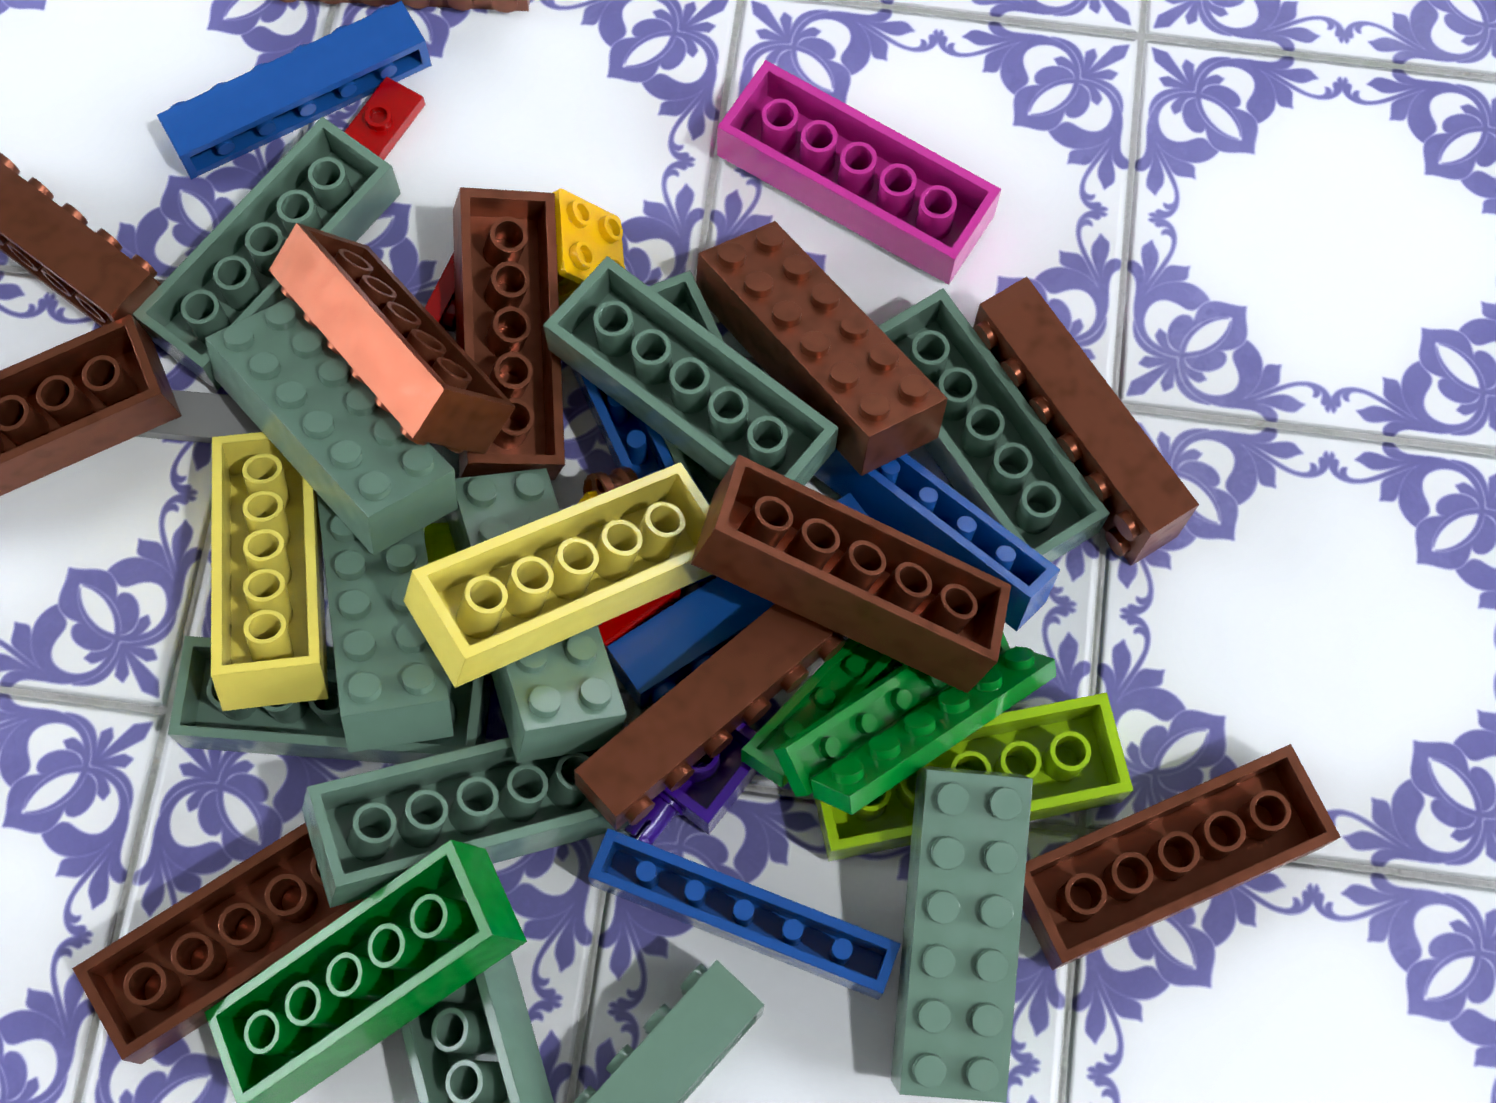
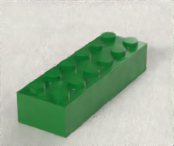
M450 839L205 1011L236 1103L293 1102L527 942L486 849Z

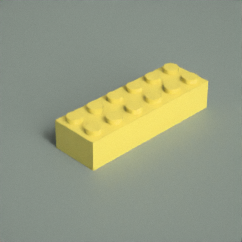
M263 432L212 437L211 678L222 711L328 699L323 552L317 492Z
M680 462L412 570L404 603L453 686L456 688L712 575L691 565L710 506Z

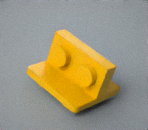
M562 188L552 192L555 193L559 306L569 298L607 256L625 269L622 243L623 229L620 218Z

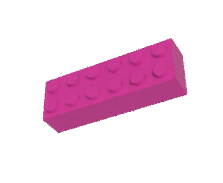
M767 60L764 61L717 126V155L948 285L995 216L1001 188Z

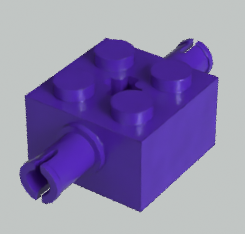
M744 721L730 733L733 736L731 743L714 758L709 757V764L707 766L701 763L696 767L691 766L695 771L681 787L673 792L665 788L652 800L655 803L654 808L635 825H627L624 831L632 838L653 845L675 815H683L709 835L758 773L741 761V749L757 732Z

